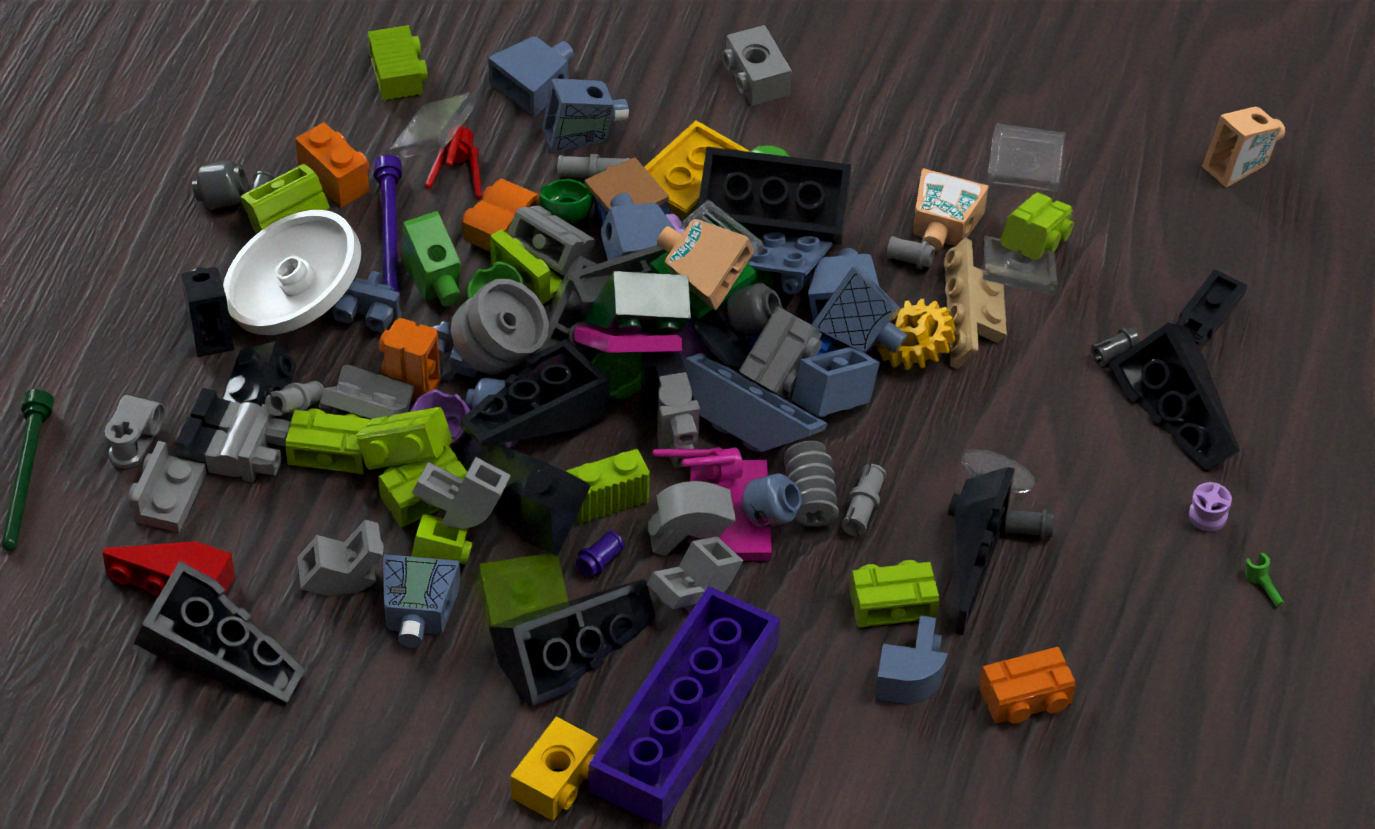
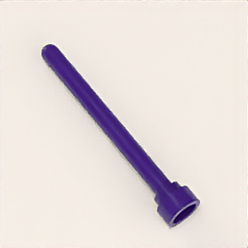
M382 155L373 162V176L378 184L381 185L384 285L392 286V291L399 292L395 185L402 178V162L394 155Z

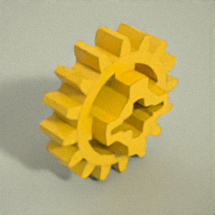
M920 299L917 305L913 306L909 300L905 301L904 308L900 309L891 322L908 334L905 342L896 353L880 342H877L876 347L878 352H880L882 360H890L894 368L901 362L904 363L906 370H909L913 363H918L921 368H924L925 361L928 359L934 362L939 361L937 355L939 352L949 353L948 343H954L956 340L954 335L956 328L953 318L949 315L946 307L939 308L937 301H933L929 306H926L924 299Z

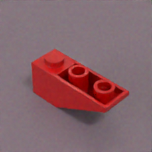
M196 541L105 548L102 552L108 577H111L120 584H131L146 589L149 593L158 597L179 561L215 579L225 589L224 594L235 578L232 553Z

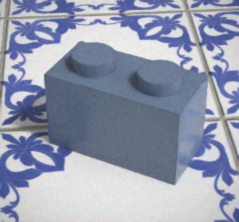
M853 347L801 359L792 401L805 408L807 413L816 417H825L830 413L850 410L853 407L870 403L879 362Z

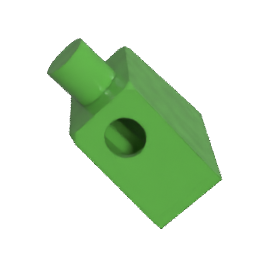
M438 211L403 222L402 262L421 296L425 300L438 297L443 306L455 304L462 297L458 289L460 260Z

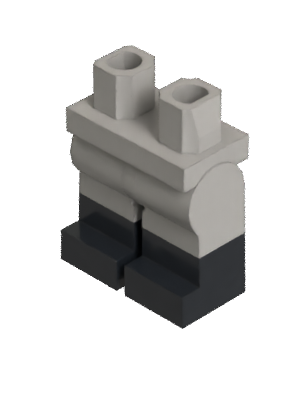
M662 351L641 355L640 402L644 412L650 410L655 412L658 449H698L700 407L697 400L692 401V390L680 351ZM670 457L673 468L683 467L681 464L682 460L691 459Z
M202 388L190 411V417H187L175 441L178 458L204 463L206 465V472L230 477L242 476V480L254 482L258 473L276 476L281 463L280 450L272 449L270 446L275 444L285 447L291 422L271 415L267 411L265 404H262V406L250 402L241 404L217 397L215 390Z

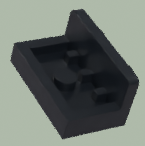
M276 341L240 350L223 399L241 404L250 402L262 406V404H265L267 395H271L273 391L283 390L285 386L291 384L296 370V363Z

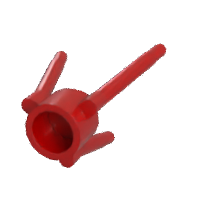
M463 126L449 128L446 133L445 143L440 146L436 161L425 183L427 189L432 187L445 158H447L446 165L448 167H451L453 163H462L469 159L475 197L477 199L482 197L477 160L479 149L473 146L474 135L470 129Z

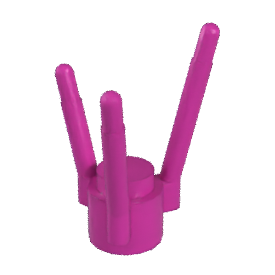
M721 447L712 449H654L652 452L655 457L691 458L683 459L681 462L682 466H704L707 477L715 479V482L712 484L724 488H731V479L741 478L743 474V462L737 448L723 450Z

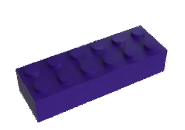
M708 586L589 763V792L662 827L777 649L780 618Z

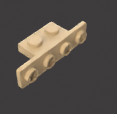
M967 238L961 240L955 247L950 248L944 258L947 309L949 315L953 318L956 328L954 332L955 342L948 343L950 366L959 369L978 351V335L996 343H999L1007 335L1003 279L973 266L972 241Z

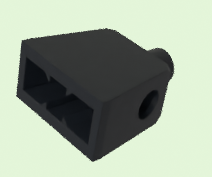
M195 268L189 272H184L181 274V280L197 357L233 351L234 344L226 293L218 268ZM212 315L216 318L217 322L213 326L204 327L203 317Z

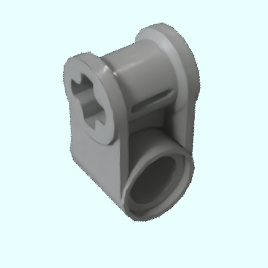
M124 395L121 398L117 410L104 431L106 440L111 444L109 457L110 462L114 466L124 469L132 468L143 460L154 437L158 435L163 426L165 417L164 404L130 395Z

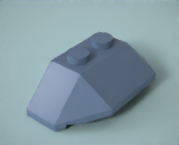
M699 353L684 359L683 364L692 394L700 407V416L712 422L711 426L717 431L732 434L743 440L742 444L750 450L763 452L824 431L828 423L812 416L705 353Z

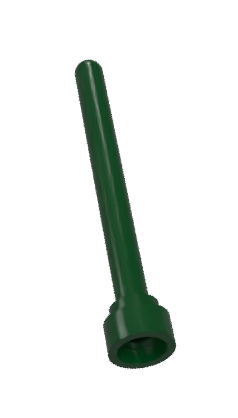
M39 389L29 390L23 396L21 411L27 421L2 538V547L6 551H13L18 545L41 425L52 415L54 397L50 393Z

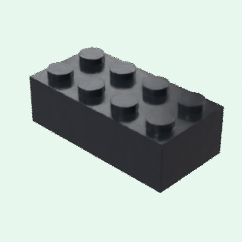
M706 147L696 217L698 220L730 231L737 230L740 233L763 235L769 232H782L785 236L798 238L814 236L820 241L842 245L851 182V164Z

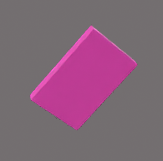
M576 326L574 328V341L605 352L682 351V337L676 334L658 335L656 331L642 330L634 334H624L619 332V329H606L600 326Z
M742 460L743 474L741 478L731 479V488H727L731 492L736 521L719 538L743 561H771V528L755 526L744 514L741 506L745 486L753 479L768 476L767 460ZM690 466V481H702L711 484L715 482V479L707 477L704 466ZM692 536V541L701 540L700 538Z

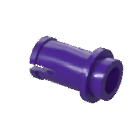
M608 530L590 548L581 549L576 559V566L579 571L587 577L601 575L604 572V566L625 549L623 539L615 531Z

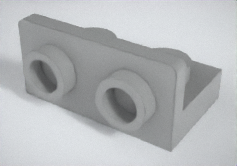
M343 365L337 386L324 388L320 403L371 419L384 416L390 417L391 415L408 412L414 386L410 383L358 367Z
M158 441L153 453H148L144 459L143 474L139 482L133 483L131 486L128 504L132 506L135 523L179 533L207 474L206 465L169 456L167 443Z

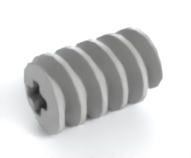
M803 441L789 447L784 454L785 476L798 486L801 493V506L793 520L807 527L826 526L833 523L839 514V509L836 506L837 496L835 494V474L832 469L833 459L827 454V448L821 442Z

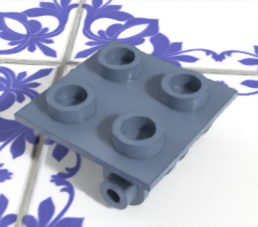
M782 232L764 233L752 246L755 252L748 261V264L756 270L781 273L783 290L788 294H797L802 290L803 285L808 283L814 276L819 260L832 247V242L820 241L814 236L798 238L785 236Z

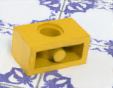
M556 716L511 774V799L554 821L562 809L568 810L577 797L578 788L585 778L589 780V763L598 751V738ZM554 769H563L564 771L554 772V771H552V770H554Z

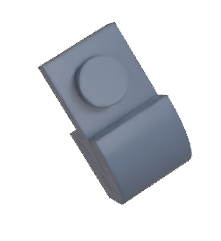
M920 616L915 648L883 644L875 700L911 704L926 700L938 691L944 679L948 653L940 652L942 635L934 634L936 618Z

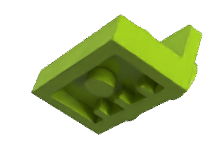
M502 229L490 236L492 267L496 262H504L515 267L523 278V284L536 294L542 305L555 296L562 279L551 271L543 260L536 259L518 239L510 237Z

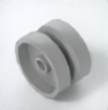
M495 279L486 284L475 293L474 297L468 299L457 309L451 322L453 342L463 360L475 370L490 376L504 375L520 365L525 358L539 350L548 337L549 329L545 308L536 294L524 284L511 279Z

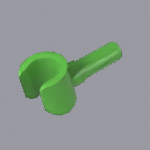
M1259 553V566L1252 564L1250 559L1247 558L1245 568L1246 579L1251 583L1260 584L1276 608L1282 606L1284 601L1269 577V557L1264 553Z

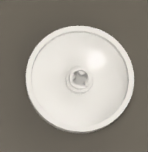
M324 210L298 212L267 226L241 249L228 269L223 286L229 314L243 329L259 335H277L290 332L314 321L336 304L356 276L361 260V245L356 233L344 218L336 213Z

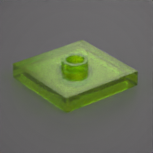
M547 553L479 564L490 626L522 614L568 601L558 556Z

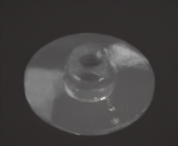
M971 449L962 456V465L973 477L1004 467H1011L1015 469L1011 493H1026L1034 488L1035 478L1032 473L1023 465L1007 456L983 449Z

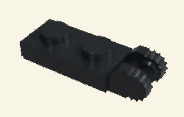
M1214 269L1181 311L1179 320L1175 325L1196 331L1197 333L1193 338L1201 351L1207 339L1213 337L1245 295L1247 285Z

